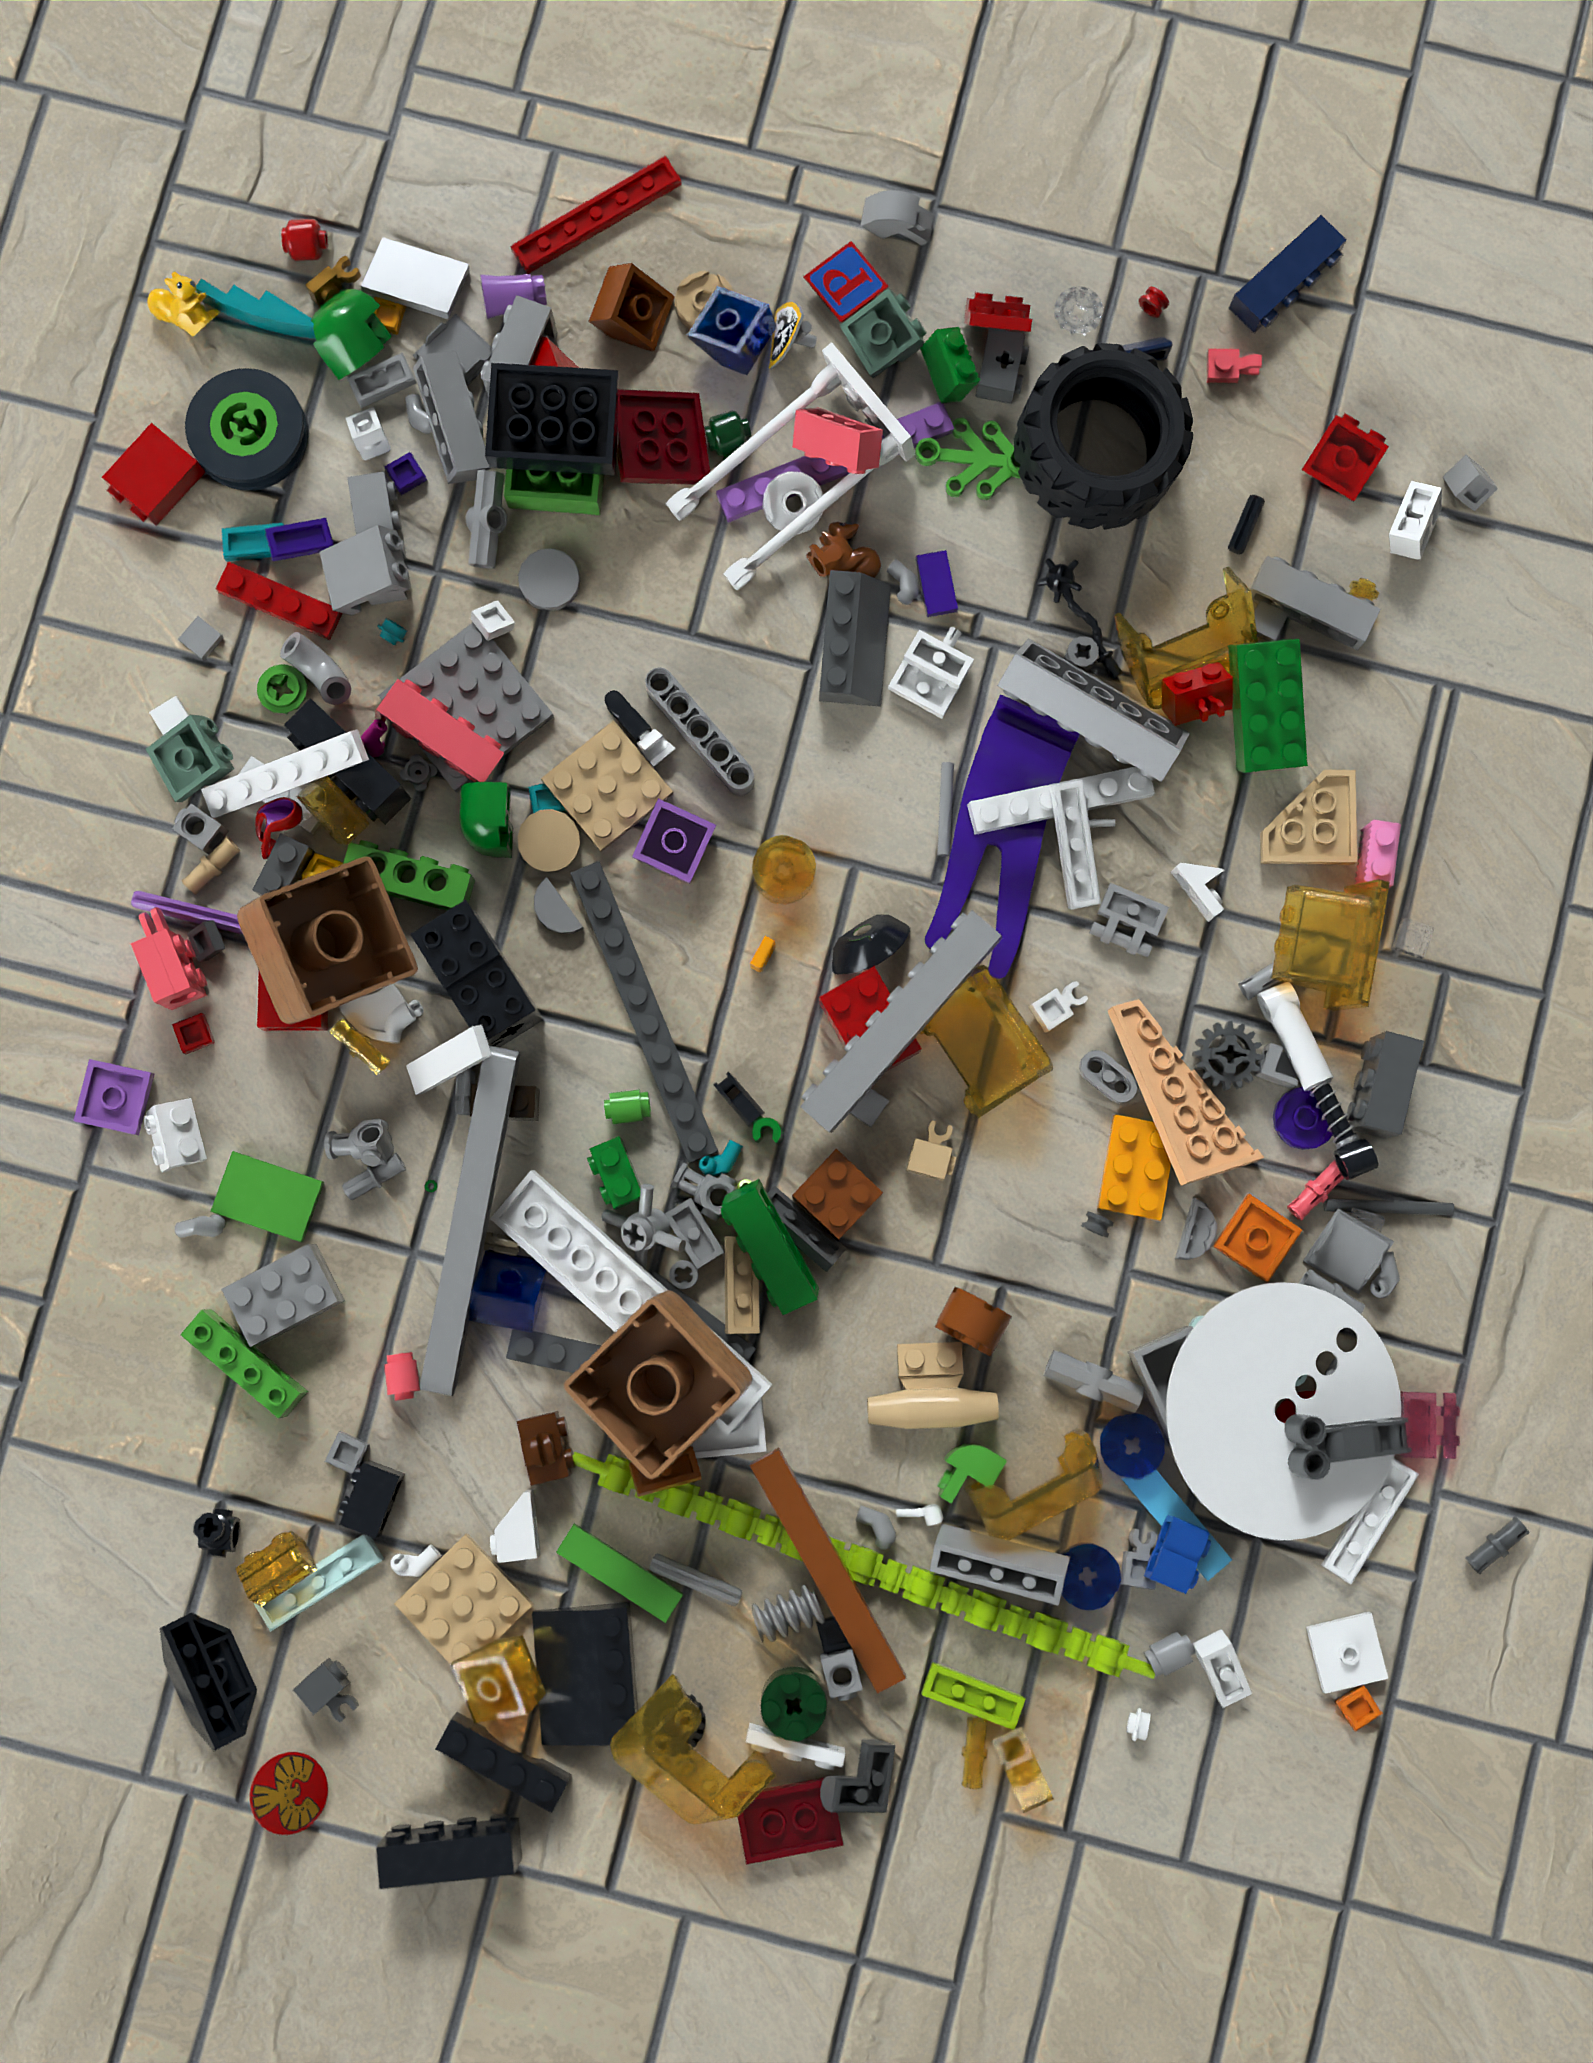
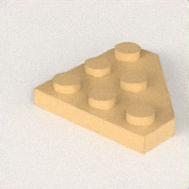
M1323 770L1260 833L1261 864L1355 865L1357 863L1356 770Z

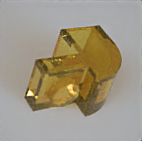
M1022 1727L992 1740L1023 1813L1054 1800Z

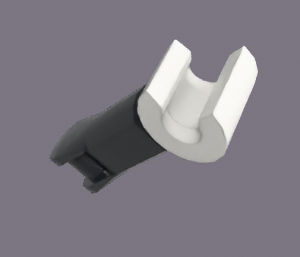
M613 690L605 695L604 700L608 711L637 742L640 752L653 768L676 749L656 729H651V726L634 707H631L630 703L620 692Z

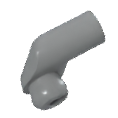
M895 559L888 567L887 572L900 582L901 590L897 593V599L901 603L909 605L919 594L917 577Z
M213 1214L210 1217L200 1216L178 1222L175 1225V1233L180 1238L191 1235L215 1237L223 1232L225 1220L218 1214Z
M860 1506L856 1521L872 1526L876 1535V1546L883 1550L889 1549L896 1540V1532L889 1517L884 1513Z

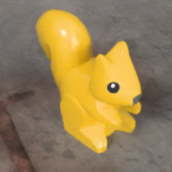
M172 272V279H164L170 291L163 288L153 289L147 298L149 311L158 320H163L167 323L172 322L179 328L187 331L192 337L198 334L220 313L216 309L207 311L201 303L207 296L206 293H196V283L176 272Z

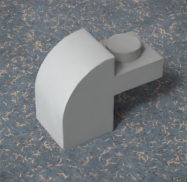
M886 190L866 197L861 227L882 239L900 233L919 245H924L930 241L934 214L919 205L920 197L904 191Z

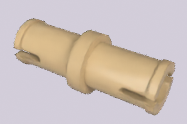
M226 836L208 856L203 855L200 858L201 863L185 879L181 880L182 883L192 893L197 895L215 875L219 876L223 873L221 869L241 849Z

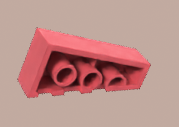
M397 679L377 707L374 718L384 722L389 719L393 722L391 726L403 737L411 740L416 738L419 740L418 745L423 750L437 758L442 756L446 759L444 762L449 767L472 782H485L504 755V752L499 750L502 745L488 735L482 738L473 731L475 726L463 717L459 716L456 720L447 713L449 708L439 700L433 698L429 701L420 694L422 689L412 681L406 679L405 682Z

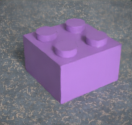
M658 798L632 858L690 884L716 825Z

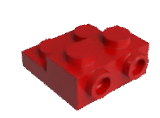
M975 292L974 298H967L964 323L970 326L1031 332L1033 320L1029 318L1031 305L1023 304L1024 297L1005 296V302L993 301V294Z
M1344 413L1342 418L1335 415L1301 470L1354 502L1389 446L1384 444L1387 439L1386 437L1372 429L1369 433L1364 432L1358 428L1360 424L1358 420Z

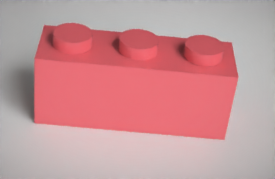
M819 407L800 409L795 412L792 447L804 451L806 457L825 459V463L828 465L847 467V472L864 474L867 469L879 468L883 430Z

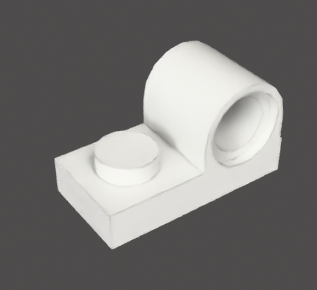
M1222 1629L1192 1643L1195 1654L1208 1675L1216 1697L1223 1708L1252 1694L1232 1643Z

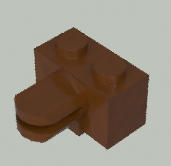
M554 1411L518 1420L517 1426L530 1485L541 1484L572 1475L571 1468L576 1466L573 1460L572 1448L567 1449L564 1436L569 1435L565 1416L559 1417V1412Z

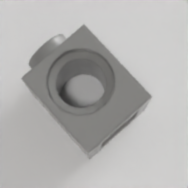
M190 804L188 808L182 809L177 814L174 821L175 825L172 828L208 855L221 843L229 832L220 823L193 804ZM198 822H204L203 831L200 834L193 835V826Z
M850 1647L825 1655L824 1653L820 1654L830 1697H838L839 1701L857 1697V1691L863 1689L853 1649ZM840 1667H845L852 1673L851 1678L845 1683H839L833 1678L834 1671Z

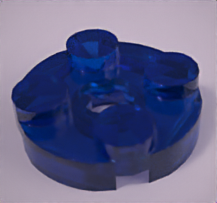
M1139 1413L1114 1417L1104 1427L1100 1436V1452L1105 1465L1115 1475L1124 1479L1142 1480L1153 1474L1160 1467L1165 1456V1440L1159 1426L1149 1417ZM1136 1438L1140 1441L1138 1446L1141 1451L1138 1454L1133 1452L1129 1455L1126 1453L1127 1447L1124 1445V1442L1126 1440L1132 1442Z
M1082 1542L1070 1546L1061 1553V1555L1070 1557L1061 1595L1068 1603L1081 1610H1096L1106 1606L1118 1591L1121 1583V1572L1116 1559L1104 1547L1095 1543ZM1089 1567L1091 1572H1096V1577L1091 1579L1090 1585H1085L1084 1580H1079V1574L1083 1573V1568Z

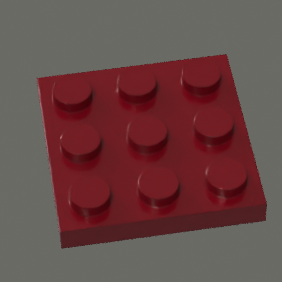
M618 389L617 458L621 483L696 485L710 473L699 393Z

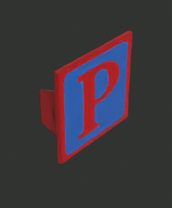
M852 241L803 276L840 323L854 315L889 288L887 283Z

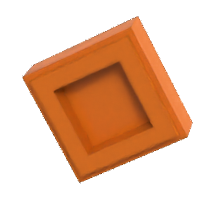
M1364 1685L1356 1686L1335 1701L1355 1732L1383 1714Z

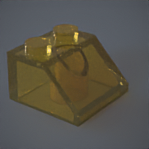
M523 1635L497 1639L454 1660L450 1664L474 1723L528 1715L546 1695Z

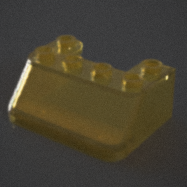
M672 1674L613 1737L610 1743L611 1754L619 1766L686 1822L697 1825L733 1819L750 1805L775 1778L776 1774L764 1753L755 1750L728 1778L687 1743L686 1740L700 1725L701 1712L698 1706L688 1698L679 1679Z

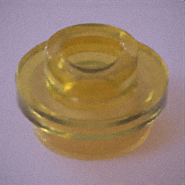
M1359 578L1358 581H1351L1349 584L1350 591L1348 594L1354 597L1367 598L1373 601V599H1377L1379 596V592L1375 589L1376 584L1367 579Z

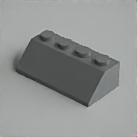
M830 570L819 691L820 702L881 707L891 585L859 572Z

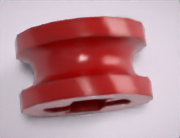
M1150 286L1145 292L1146 295H1142L1139 298L1138 303L1145 313L1151 317L1158 318L1162 314V309L1164 310L1169 306V300L1161 290Z

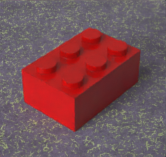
M873 966L819 996L818 1002L845 1047L855 1035L861 1037L867 1031L868 1027L865 1024L877 1010L882 1013L890 1003L887 1001V998L890 996V992L877 969ZM916 1038L888 1070L920 1053L922 1048Z

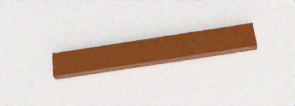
M780 1448L751 1462L750 1467L877 1694L905 1680V1671Z

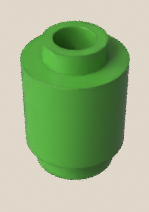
M640 1089L609 1093V1099L604 1100L606 1119L612 1118L613 1124L644 1121L645 1117H651L649 1093L640 1092Z

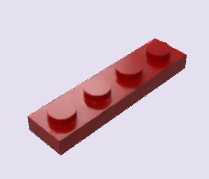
M229 561L215 588L222 595L328 640L331 639L343 614L333 611L332 605Z

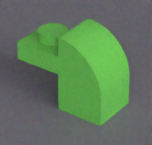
M968 1443L955 1447L944 1458L954 1468L951 1472L946 1469L937 1484V1487L941 1488L938 1495L952 1504L968 1475L991 1489L1007 1460L979 1444Z

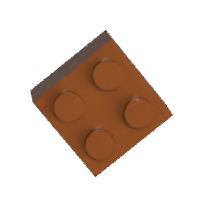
M836 1148L796 1190L792 1197L839 1240L883 1192Z

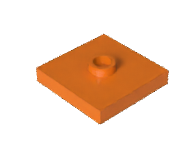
M1247 1194L1212 1247L1263 1282L1268 1283L1303 1229L1251 1194Z

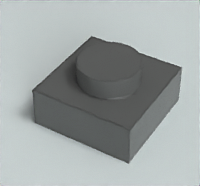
M214 920L202 922L187 933L198 962L208 961L225 949L222 936Z

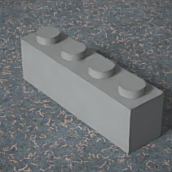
M456 351L422 354L413 370L447 482L452 484L477 480L478 470H490L491 468L485 458L486 447L483 441V427L476 418L474 398L471 391H468L465 382L464 365L462 362H459Z
M384 471L347 477L356 535L377 525L395 530L396 532L402 529L399 511H394L393 500H397L394 481L389 482ZM401 540L403 559H406L405 545L403 540ZM408 576V581L411 588L410 576ZM393 589L368 601L371 605L408 600L407 591Z
M1266 557L1246 596L1247 599L1257 604L1261 600L1289 613L1287 618L1357 651L1366 642L1381 610L1374 606L1371 600L1364 597H1354L1346 593L1343 587L1337 584L1322 582L1312 572L1306 570L1299 571L1289 566L1286 560L1279 557Z
M942 1524L935 1542L930 1572L1059 1606L1070 1557Z

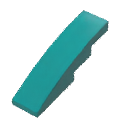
M202 278L196 285V292L198 294L206 293L207 295L202 302L230 317L277 333L316 339L313 330L314 323L311 322L312 318L267 290L260 299H257L234 284L227 294Z

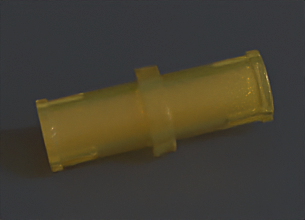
M344 1018L338 1021L329 1032L350 1050L349 1054L353 1058L358 1057L375 1075L380 1074L390 1063V1060L370 1043L371 1039L368 1036L363 1037Z
M980 1717L967 1718L966 1744L962 1747L961 1755L964 1757L961 1785L967 1788L968 1784H970V1789H981L983 1787L984 1759L988 1758V1750L985 1748L988 1720L982 1718L980 1721Z

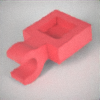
M1208 349L1207 383H1238L1239 374L1259 375V368H1262L1261 354L1239 357V349Z

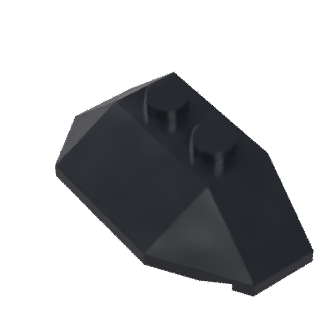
M192 1612L159 1628L163 1661L190 1724L213 1751L244 1736L248 1727L247 1723L252 1712L257 1688L231 1629L199 1617V1615Z

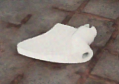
M395 984L339 1006L346 1019L358 1031L379 1042L400 1044L403 1030L416 1021V1017L421 1016L424 1012L418 1000H412L410 1003H407Z

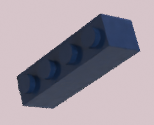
M1320 215L1234 294L1229 309L1253 333L1262 325L1265 328L1269 327L1278 317V311L1283 306L1289 308L1301 295L1299 291L1303 287H1312L1322 276L1321 271L1326 266L1332 268L1344 255L1341 250L1347 239Z

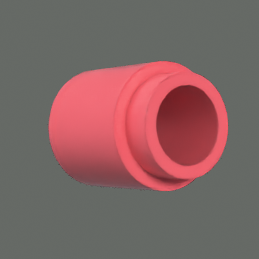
M412 1352L386 1356L387 1364H384L387 1395H394L395 1401L414 1398V1392L420 1391L417 1360H413Z

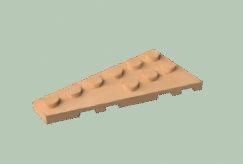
M1139 999L1113 1006L1108 1010L1110 1019L1181 1186L1257 1162L1264 1158L1258 1149L1253 1150L1244 1138L1246 1134L1239 1125L1235 1127L1227 1117L1225 1107L1196 1070L1191 1071L1181 1059L1183 1054L1177 1046L1173 1048L1162 1035L1161 1026Z

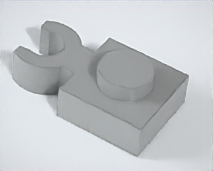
M1132 1529L1129 1533V1542L1133 1547V1552H1123L1120 1585L1155 1590L1156 1581L1144 1577L1151 1556L1150 1549L1156 1543V1533L1148 1532L1147 1541L1143 1544L1138 1538L1139 1529Z

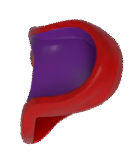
M286 797L277 798L261 806L256 813L255 830L258 839L262 842L261 852L264 860L268 859L276 843V840L271 838V833L294 828L303 819L302 807L293 799ZM265 818L266 829L263 833L261 831L263 820Z

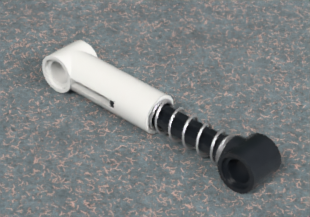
M1286 981L1258 993L1257 1000L1267 1021L1271 1022L1304 1091H1312L1310 1096L1315 1097L1317 1101L1316 1108L1321 1109L1323 1113L1322 1119L1326 1120L1329 1125L1327 1131L1332 1132L1335 1138L1333 1143H1336L1335 1147H1337V1150L1334 1151V1158L1342 1176L1346 1180H1351L1378 1168L1377 1156L1371 1144L1366 1139H1360L1358 1134L1353 1132L1352 1128L1354 1126L1349 1124L1346 1118L1348 1114H1344L1340 1106L1342 1102H1338L1334 1094L1336 1090H1332L1330 1086L1331 1080L1334 1077L1300 1010L1299 998L1293 986Z

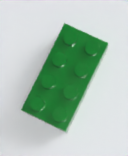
M1300 639L1228 645L1230 675L1233 677L1232 711L1236 770L1247 773L1308 766Z

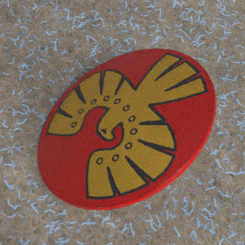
M285 1752L272 1757L261 1766L251 1784L249 1800L254 1818L264 1829L278 1835H292L307 1829L318 1819L325 1807L328 1796L327 1778L320 1764L304 1753Z

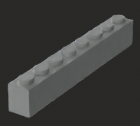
M973 910L968 915L963 912L953 922L951 928L954 931L946 940L941 937L932 946L929 952L933 955L925 964L920 961L908 974V977L911 978L909 983L903 989L898 986L887 998V1001L890 1003L882 1013L877 1010L865 1024L868 1027L867 1031L861 1037L855 1035L844 1047V1050L847 1052L846 1055L839 1062L834 1059L823 1071V1074L826 1076L825 1079L818 1086L813 1083L802 1095L801 1098L804 1102L800 1107L828 1132L833 1133L1002 940V935Z

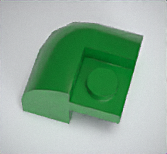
M348 289L341 291L330 298L311 319V322L314 323L313 330L316 342L313 345L338 380L367 363L384 348L383 345L392 337L374 313L380 305L370 295L360 290Z
M473 782L461 785L459 811L461 832L469 845L481 855L512 858L514 827L510 822L511 789L508 783Z

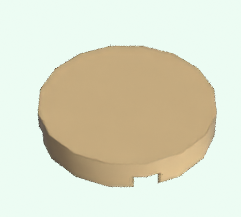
M700 271L690 274L681 281L677 288L675 309L679 320L687 328L698 333H711L720 330L729 323L734 314L735 295L732 286L724 277L718 274L717 276L709 274L707 271Z
M553 809L539 810L529 815L521 824L517 836L518 849L523 859L533 868L544 872L559 871L569 866L576 858L580 847V833L574 821L565 813Z

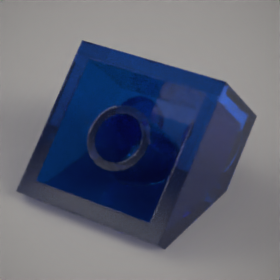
M717 286L687 336L721 366L748 375L777 328L769 304Z
M493 1250L485 1251L471 1292L469 1321L533 1333L540 1310L547 1270L532 1257L510 1256L495 1253Z

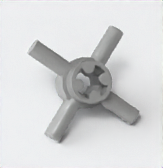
M650 1184L641 1185L639 1212L632 1214L628 1218L606 1209L601 1217L602 1221L621 1228L623 1242L628 1248L635 1250L634 1260L645 1270L648 1249L661 1244L675 1251L682 1252L686 1246L685 1240L668 1234L670 1226L666 1215L659 1209H652L654 1186Z

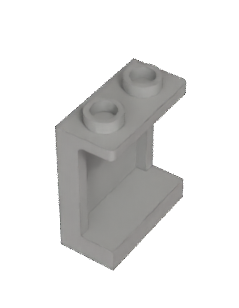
M377 525L320 551L333 611L355 615L362 611L360 604L393 589L400 591L410 589L409 573L404 564L401 551L402 542L395 530Z

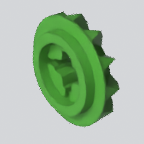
M280 664L268 668L261 675L257 684V695L262 705L271 712L288 714V712L294 709H299L300 704L306 699L308 685L299 670L290 665ZM288 682L287 687L293 694H283L281 698H278L279 693L271 686L282 687L284 683Z

